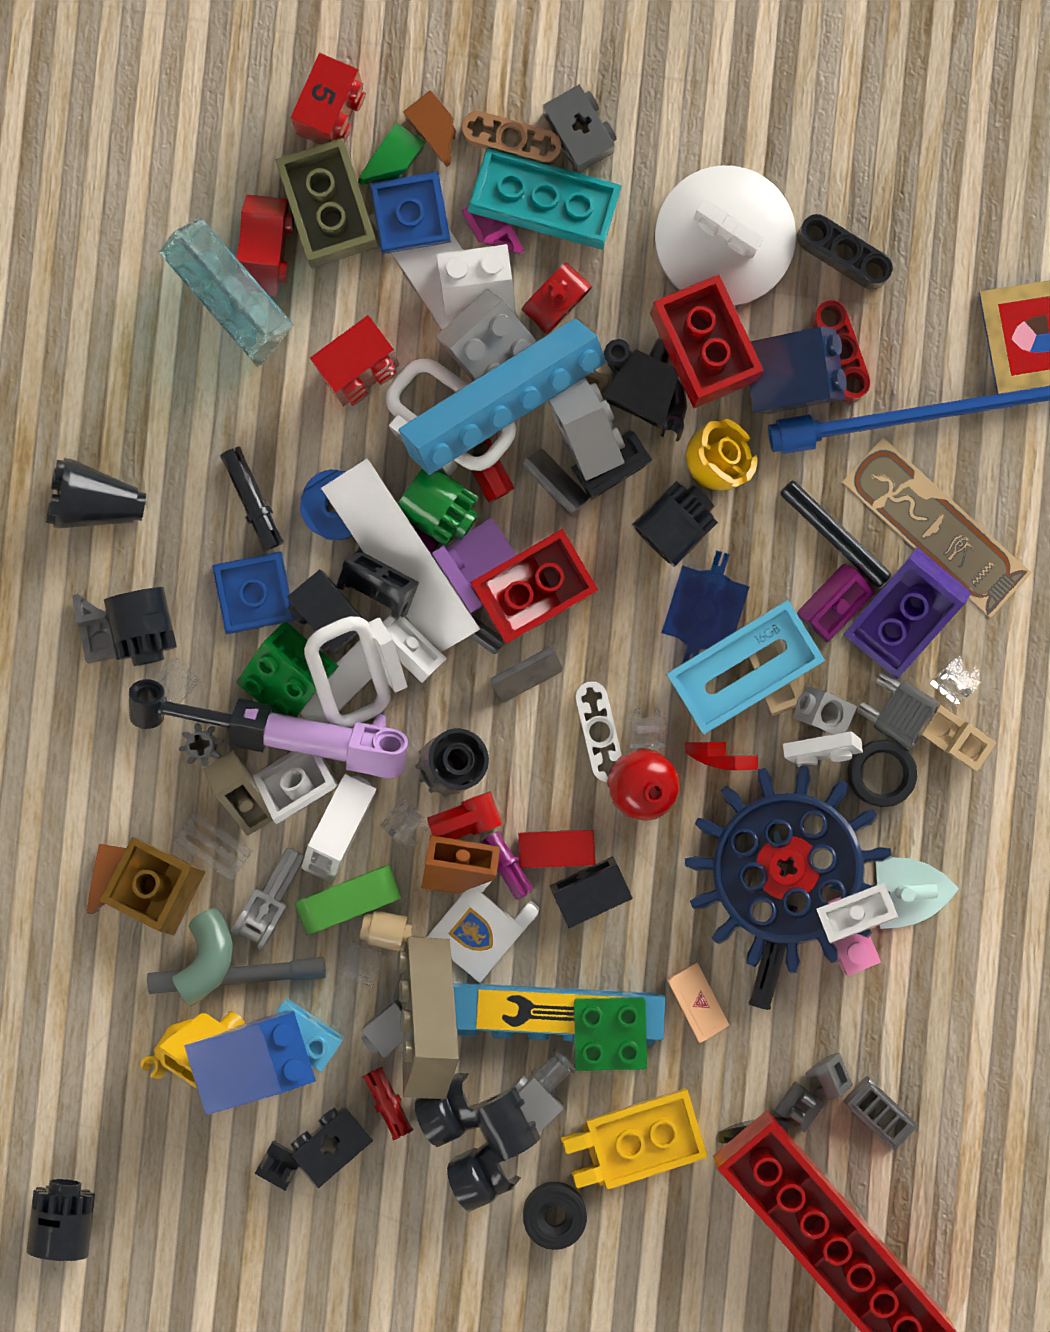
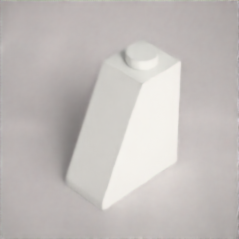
M344 774L308 844L301 869L333 884L376 792V788L372 787L366 779Z

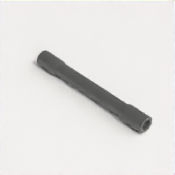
M324 957L296 959L282 963L230 967L219 986L326 978ZM180 970L148 973L147 987L149 994L178 992L172 977L180 972Z

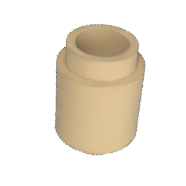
M374 910V913L366 912L359 939L368 941L367 945L401 951L402 945H406L407 938L411 937L413 925L407 924L408 917L377 910Z

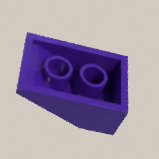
M916 548L843 635L893 677L898 679L962 608L972 592L919 548Z

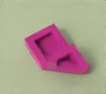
M468 207L462 210L469 227L479 243L490 246L507 244L508 251L518 254L524 251L511 224L469 213Z

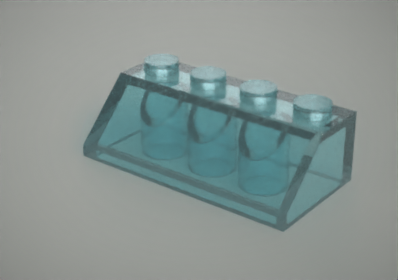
M202 218L173 231L158 252L256 367L262 365L294 326Z

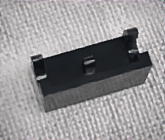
M629 430L621 436L625 444V448L620 449L624 464L587 481L576 464L571 467L591 501L651 464L652 458L634 431Z
M360 550L344 560L343 568L337 581V588L344 590L345 587H352L393 610L391 617L396 620L400 616L404 617L407 615L420 582Z
M613 856L549 885L568 928L574 927L633 899Z

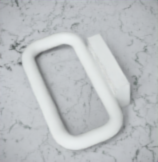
M420 358L410 362L392 381L386 391L385 401L387 408L395 416L389 427L396 439L403 444L404 442L398 429L418 416L403 406L399 398L402 391L416 375L427 372L455 392L469 385L432 359ZM515 422L502 429L499 438L484 455L475 457L465 452L439 470L450 476L458 467L456 462L473 471H482L490 468L511 446L516 434Z
M349 616L320 628L307 640L304 648L305 658L325 717L332 725L351 728L354 727L355 722L363 723L382 713L391 699L389 685L394 693L407 688L394 640L380 618L371 622H367L361 617ZM350 631H357L377 696L370 704L349 714L341 715L338 711L319 649L331 639Z

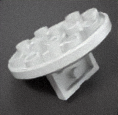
M737 166L709 167L683 179L666 197L658 214L655 227V248L658 261L670 282L680 291L719 274L734 307L751 303L763 297L779 283L791 263L796 243V228L793 214L788 202L779 189L762 175Z

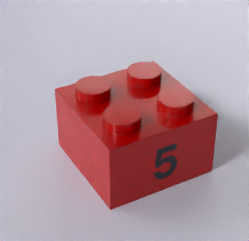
M319 52L290 117L297 135L319 145L341 138L346 142L352 124L348 123L353 110L356 112L360 110L366 96V92L362 91L364 83H362L359 69Z

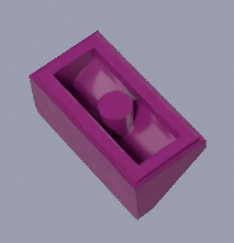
M842 564L798 610L797 615L828 643L876 592L857 570L847 564Z

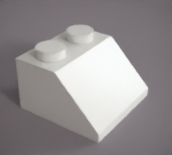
M507 244L437 254L446 325L453 321L486 289H489L503 299L516 315Z

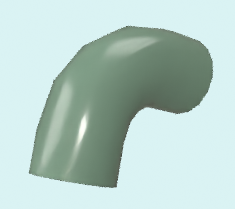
M218 909L206 910L191 920L188 927L197 943V955L188 967L172 977L176 989L189 1006L195 1005L222 983L231 966L233 942L229 927Z

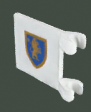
M491 881L464 891L426 937L450 939L451 960L479 983H481L521 933L535 919L540 910L534 902L530 901L517 917L513 919L482 893Z

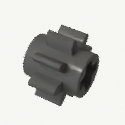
M195 723V733L182 732L187 742L185 746L179 748V751H188L191 755L187 763L192 764L197 758H201L202 765L206 767L209 765L208 757L211 755L221 758L222 755L216 751L217 744L224 742V739H216L212 735L215 732V726H211L206 732H202L200 723ZM199 735H201L203 740H209L210 747L204 749V755H202L201 750L194 749V743L199 741Z

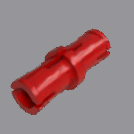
M381 1066L363 1075L362 1078L365 1080L376 1102L374 1106L376 1113H381L393 1141L400 1138V1136L403 1137L412 1132L414 1129L411 1127L399 1103L402 1099L399 1093L395 1095L383 1071V1067Z

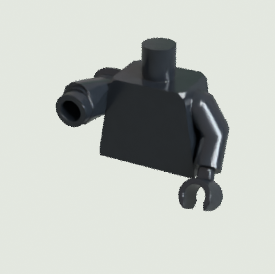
M622 339L610 341L604 349V357L608 366L617 375L602 396L603 400L661 429V437H664L667 430L674 431L677 434L675 441L678 442L684 430V418L687 411L686 391L678 378L679 376L675 368L668 365L670 357L662 339L656 340L649 355L637 349L632 353L628 343Z

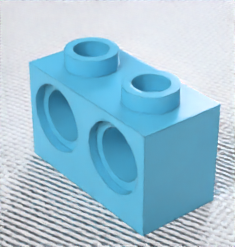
M286 998L276 1013L285 1010L295 1012L310 1064L322 1072L342 1043L344 1036Z

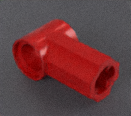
M487 438L483 441L488 451L492 446L491 440ZM500 459L490 468L482 471L471 470L488 503L515 490Z
M491 791L462 801V805L427 817L433 836L456 840L471 833L477 835L503 825Z

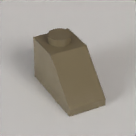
M234 750L203 769L215 796L247 836L273 821L250 771Z

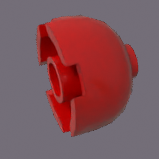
M646 748L633 751L626 756H620L611 767L607 779V786L610 788V797L613 800L614 806L628 817L643 821L658 819L668 813L677 802L680 792L679 775L673 764L659 752Z

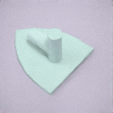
M897 857L884 862H875L877 885L885 883L888 891L891 893L890 897L899 917L879 925L880 929L899 928L924 921L946 906L959 890L944 873L929 864L911 858Z

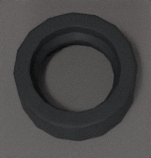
M888 740L870 741L862 746L863 753L853 754L847 769L848 782L854 794L863 802L877 807L895 806L906 800L914 790L918 778L917 766L911 753L902 745ZM876 753L893 755L899 760L903 769L901 784L889 794H877L870 791L862 780L861 771L864 763L870 756Z

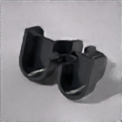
M456 1073L451 1081L446 1099L417 1098L415 1101V1113L425 1137L436 1147L460 1138L467 1130L480 1128L486 1143L479 1148H472L453 1157L447 1166L448 1180L453 1194L459 1204L470 1212L493 1202L498 1195L508 1192L515 1187L521 1177L515 1175L507 1180L499 1163L528 1150L541 1137L536 1129L535 1121L527 1122L520 1108L525 1104V1101L521 1099L516 1087L470 1106L462 1089L463 1082L467 1079L469 1073Z

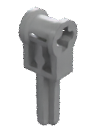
M292 848L285 849L263 891L256 888L232 929V935L237 936L240 934L256 943L258 949H264L287 907L281 901L304 860V856L300 852ZM247 924H250L251 926L259 929L261 933L249 927Z

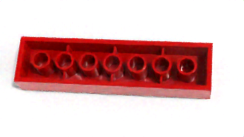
M768 1110L713 1155L718 1171L860 1332H957L946 1313Z

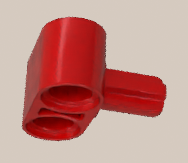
M565 262L531 296L521 310L542 331L548 334L587 295L592 285L570 264Z

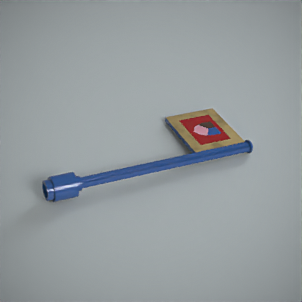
M1050 280L985 290L978 293L997 394L819 423L818 420L813 421L810 414L777 419L775 424L768 425V436L772 452L780 451L781 454L813 450L816 449V442L821 441L824 437L1050 401Z

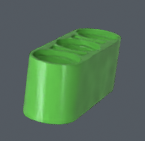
M386 865L299 899L294 904L306 935H310L401 899L402 896L390 865Z

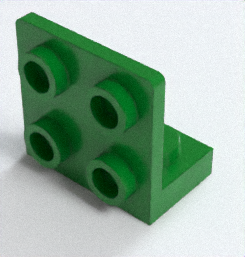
M284 621L262 642L237 679V684L258 702L271 704L273 713L298 717L317 691L305 658L304 648L307 639ZM319 650L327 678L329 679L339 666Z
M644 997L576 998L574 1000L575 1071L647 1069L646 1000Z

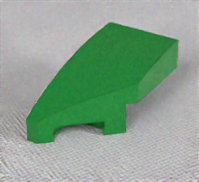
M396 123L362 171L358 183L368 185L369 181L399 178L400 174L406 173L422 152L425 141Z

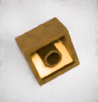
M132 837L100 901L159 932L175 935L206 871Z

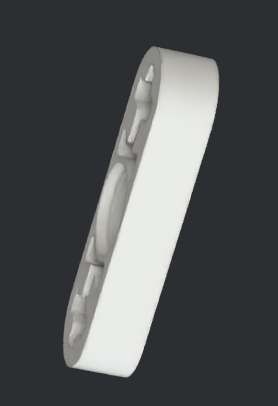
M586 682L576 692V704L592 771L599 780L607 782L608 776L605 771H598V765L603 763L602 754L599 752L594 755L592 748L606 747L613 742L615 750H607L609 759L617 761L622 754L607 692L597 682ZM592 687L594 692L601 693L602 699L597 700L596 705L598 711H601L603 708L606 709V717L595 716L588 721L585 720L584 713H592L590 704L583 703L581 700V696L587 693L586 688ZM597 721L605 722L610 729L609 737L603 742L594 741L589 734L591 725Z

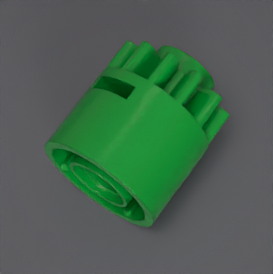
M421 469L398 503L413 526L445 547L454 536L462 540L479 515L473 510L479 497L439 469L430 475Z

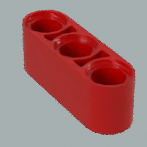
M827 300L821 303L814 312L811 320L812 327L836 329L841 343L848 348L849 358L840 360L841 369L846 377L852 376L857 378L861 384V389L859 393L854 394L849 393L845 389V399L842 401L847 403L856 402L868 392L871 384L870 377L847 310L839 301ZM826 310L834 312L838 317L837 325L832 327L826 326L821 320V312Z

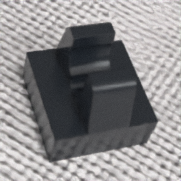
M273 1140L254 1174L286 1191L298 1169L296 1163L288 1155L292 1150Z

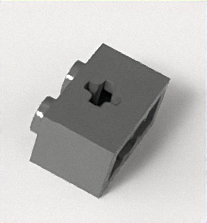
M580 84L545 103L542 113L552 131L560 138L561 147L577 173L613 154L615 147L613 142L617 140L610 124L607 121L602 123L596 111L599 110V106L590 91L585 93ZM579 121L582 126L588 124L587 133L584 134L580 129L575 131L576 122Z

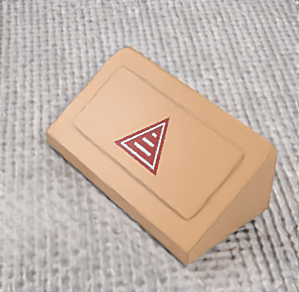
M698 962L666 977L699 1044L729 1026Z

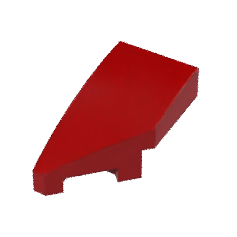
M726 741L685 742V753L705 765L723 770H758V755L726 756Z

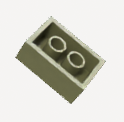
M343 138L275 159L311 269L378 248Z

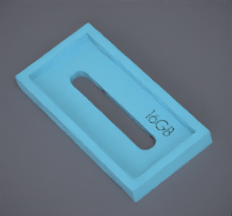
M786 600L666 673L704 735L821 664L825 659L789 600ZM778 639L786 642V650L780 655L717 693L708 694L706 692L705 685L708 681Z

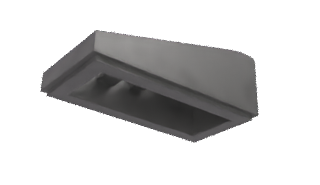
M868 1076L843 1100L845 1105L894 1151L919 1126ZM873 1091L877 1096L862 1110L859 1105ZM881 1101L885 1102V1107L871 1119L868 1115ZM893 1110L896 1115L883 1128L879 1127L878 1124ZM901 1119L904 1120L907 1124L891 1138L888 1133Z

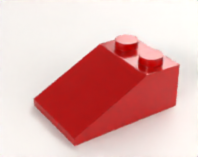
M563 529L470 582L506 644L567 611L598 591L596 584Z

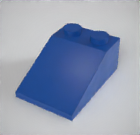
M285 1010L184 1045L205 1115L278 1095L316 1081L294 1011Z

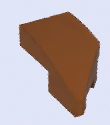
M428 91L405 109L403 114L424 138L433 153L448 167L452 159L450 156L452 139H455L456 129L453 125L454 119L431 91Z
M99 844L88 898V914H95L99 911L98 908L105 905L100 899L126 848Z

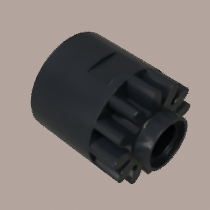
M675 481L632 523V526L657 554L671 566L675 567L706 537V534L718 522L710 513L715 506L701 490L693 484L686 489L679 482Z
M164 587L141 589L104 599L117 660L131 658L133 666H140L165 660L163 652L177 648Z
M454 728L431 739L419 751L420 758L415 767L420 770L421 777L419 782H425L429 786L430 793L436 791L447 797L459 794L478 784L487 772L489 755L484 742L478 735L466 729ZM448 758L452 761L454 769L448 764Z
M53 1179L49 1181V1185H46V1188L36 1187V1190H33L27 1253L36 1258L53 1261L86 1259L89 1255L95 1193H91L87 1189L81 1190V1182L69 1179Z

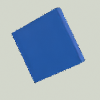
M438 171L369 183L382 255L451 243Z
M282 552L212 565L225 634L278 625L284 621L287 623L296 621L295 617L288 610L292 603L287 598L290 594Z

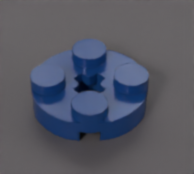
M329 469L316 474L307 482L301 496L300 511L304 522L311 531L327 540H344L353 536L339 514L335 511L328 513L326 507L330 505V501L321 489L346 471Z

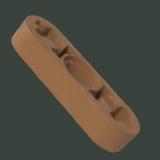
M482 111L469 113L462 123L464 139L470 145L486 149L488 147L548 165L556 162L561 154L560 138L550 130ZM477 121H482L484 129L493 132L494 124L500 125L496 132V143L490 142L492 136L489 133L481 132L479 137H474L472 129L468 128L469 125L475 126ZM515 129L521 134L522 141L518 146L511 148L503 144L501 137L506 130ZM527 134L533 135L532 143L543 144L545 139L550 140L551 147L555 151H548L546 156L540 155V148L530 145V152H525Z

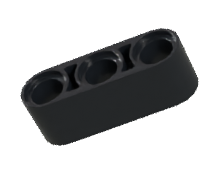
M813 214L803 221L797 234L799 245L805 251L846 277L871 290L880 288L891 276L893 264L886 254L826 216ZM810 226L819 227L824 234V238L820 241L811 240L807 236L806 228ZM843 244L849 246L853 251V258L850 260L841 259L836 253V247ZM870 263L878 264L883 271L882 278H871L866 272V265Z

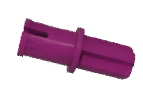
M499 830L479 842L500 847L497 873H500L515 899H522L532 892L533 887L517 863L519 860L518 856H513Z

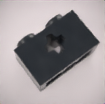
M333 1107L318 1120L322 1126L311 1135L308 1131H305L291 1143L294 1150L288 1155L316 1188H320L373 1142L372 1138L347 1108H341L337 1111ZM324 1136L329 1139L336 1138L337 1141L333 1144L335 1148L333 1153L329 1151L322 1153L320 1151L324 1145L321 1140Z

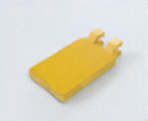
M686 1088L586 1119V1123L581 1125L583 1131L560 1137L566 1154L588 1148L593 1165H587L571 1171L574 1185L577 1189L599 1183V1186L605 1185V1188L609 1190L708 1158Z

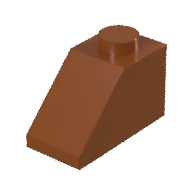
M430 835L421 888L458 894L495 880L500 847Z

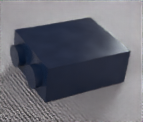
M816 327L750 341L764 370L759 381L750 385L753 413L772 414L845 399L844 390L847 386V380L844 371L841 369L839 355L842 352V343L839 335L836 333V329Z

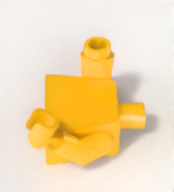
M229 1011L220 1022L206 1013H201L194 1019L172 1024L167 1027L153 1050L154 1056H146L141 1060L142 1070L149 1071L155 1063V1069L150 1074V1078L160 1079L166 1074L168 1069L197 1089L184 1045L244 1025L245 1022L237 1013Z

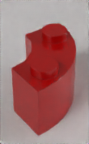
M246 195L241 210L240 237L235 260V292L277 296L280 282L287 283L289 264L284 261L286 235L292 234L294 228L293 213H288V199Z

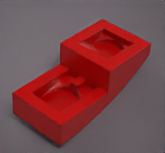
M594 830L518 833L520 868L596 865Z

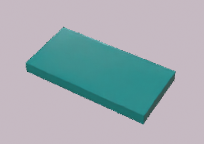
M487 147L468 205V212L603 250L622 185Z

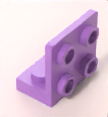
M490 518L468 532L462 540L457 539L447 547L443 545L434 551L432 555L470 613L474 614L484 606L470 582L516 556V553L495 521Z

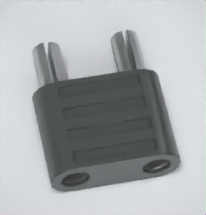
M881 673L879 677L896 688L877 678L876 683L892 692V697L881 713L864 702L860 704L862 708L878 718H875L859 707L857 713L875 723L874 728L911 750L932 721L941 703L906 681L900 684L886 674Z

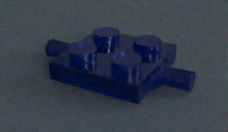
M716 550L710 570L698 571L681 566L661 634L677 638L687 645L681 664L688 661L691 654V658L699 654L700 649L705 650L737 630L750 586L734 582L724 575L730 554H723L719 566L722 552Z

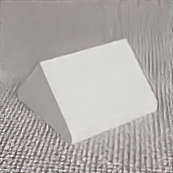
M294 751L252 776L276 824L288 819L336 789L339 785L338 779L323 757Z

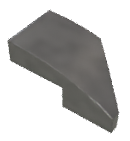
M72 595L76 623L80 627L85 661L89 664L116 658L107 613L84 600L80 595Z

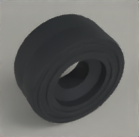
M547 1182L536 1187L528 1195L523 1208V1224L533 1242L546 1249L560 1250L573 1245L582 1236L587 1223V1213L584 1200L576 1189L562 1182ZM558 1206L564 1210L565 1219L562 1223L551 1225L545 1220L544 1214L549 1207Z

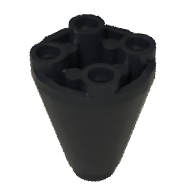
M64 458V460H57L51 483V489L57 490V494H52L46 523L53 524L54 528L61 529L132 523L133 519L142 521L146 493L138 492V488L73 459Z

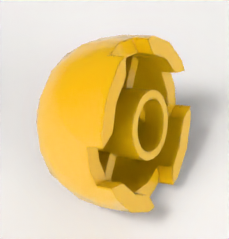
M729 419L710 421L700 427L689 440L686 449L687 467L692 477L701 486L709 490L725 492L751 480L756 472L757 455L754 457L751 455V450L747 444V441L750 440L749 435L740 425Z

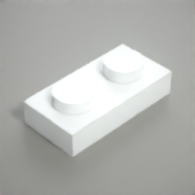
M390 615L383 621L384 626L394 640L400 662L421 683L447 659L405 617L400 616L396 620Z
M851 731L783 744L784 758L795 765L797 764V767H813L818 765L819 760L830 758L834 762L847 761L852 759V754L863 753L861 738Z
M885 883L817 908L820 920L831 944L899 918Z

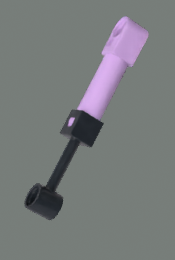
M151 679L139 680L129 688V719L133 725L141 729H151L159 726L164 720V715L229 728V745L263 753L265 746L343 761L347 762L346 770L382 778L398 777L405 770L408 739L401 731L386 728L385 723L387 719L382 714L376 716L372 725L355 722L352 729L273 713L271 704L241 698L237 699L232 714L169 702L165 697L163 686Z

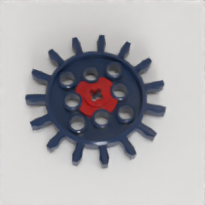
M800 766L796 775L795 792L775 794L773 779L766 768L758 769V783L762 789L763 798L747 806L741 802L738 794L729 787L725 786L721 789L725 802L735 810L736 815L728 822L725 828H721L707 819L697 818L695 825L704 834L718 839L714 858L699 856L685 858V866L695 871H713L716 888L711 892L699 894L690 900L692 908L705 909L712 904L721 902L730 917L723 925L716 929L712 939L719 945L728 940L739 927L754 935V941L747 953L746 962L753 967H756L762 959L763 951L768 941L786 945L785 962L789 973H798L801 963L798 949L799 944L814 940L819 941L824 956L832 964L839 962L838 949L833 943L829 942L817 912V908L829 904L822 897L824 888L831 884L840 886L842 889L841 899L874 887L876 885L864 883V865L871 862H884L893 858L891 848L878 847L872 850H862L856 837L860 830L871 826L878 818L874 809L862 812L850 822H847L836 811L839 803L846 797L849 788L847 782L841 779L832 788L829 797L824 802L807 796L811 781L810 769L807 766ZM811 816H819L823 819V828L817 834H809L804 830V823ZM777 825H784L789 830L787 840L779 844L770 840L771 829ZM743 834H750L754 838L753 848L745 853L737 851L735 845L737 838ZM827 850L832 853L833 861L828 868L819 869L814 866L813 858L818 851ZM793 860V866L797 869V872L794 875L788 873L786 877H783L784 871L780 868L783 863L789 865ZM752 868H758L763 872V881L756 887L747 886L744 880L746 872ZM796 893L803 894L807 898L806 908L799 913L791 912L788 908L789 898ZM762 902L769 903L772 907V915L765 922L756 921L753 915L755 906ZM868 929L857 934L869 938L872 931Z

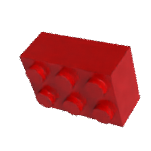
M719 274L653 302L650 315L693 409L759 381L764 370Z
M369 315L310 357L316 370L343 407L348 403L354 406L369 395L367 392L369 387L376 382L380 385L388 382L397 374L395 368L399 366L393 347Z

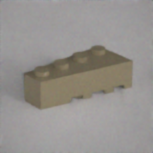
M408 937L404 951L399 950L397 955V971L402 972V980L399 983V1001L402 1002L400 1029L402 1032L403 1097L446 1099L459 1061L450 939Z

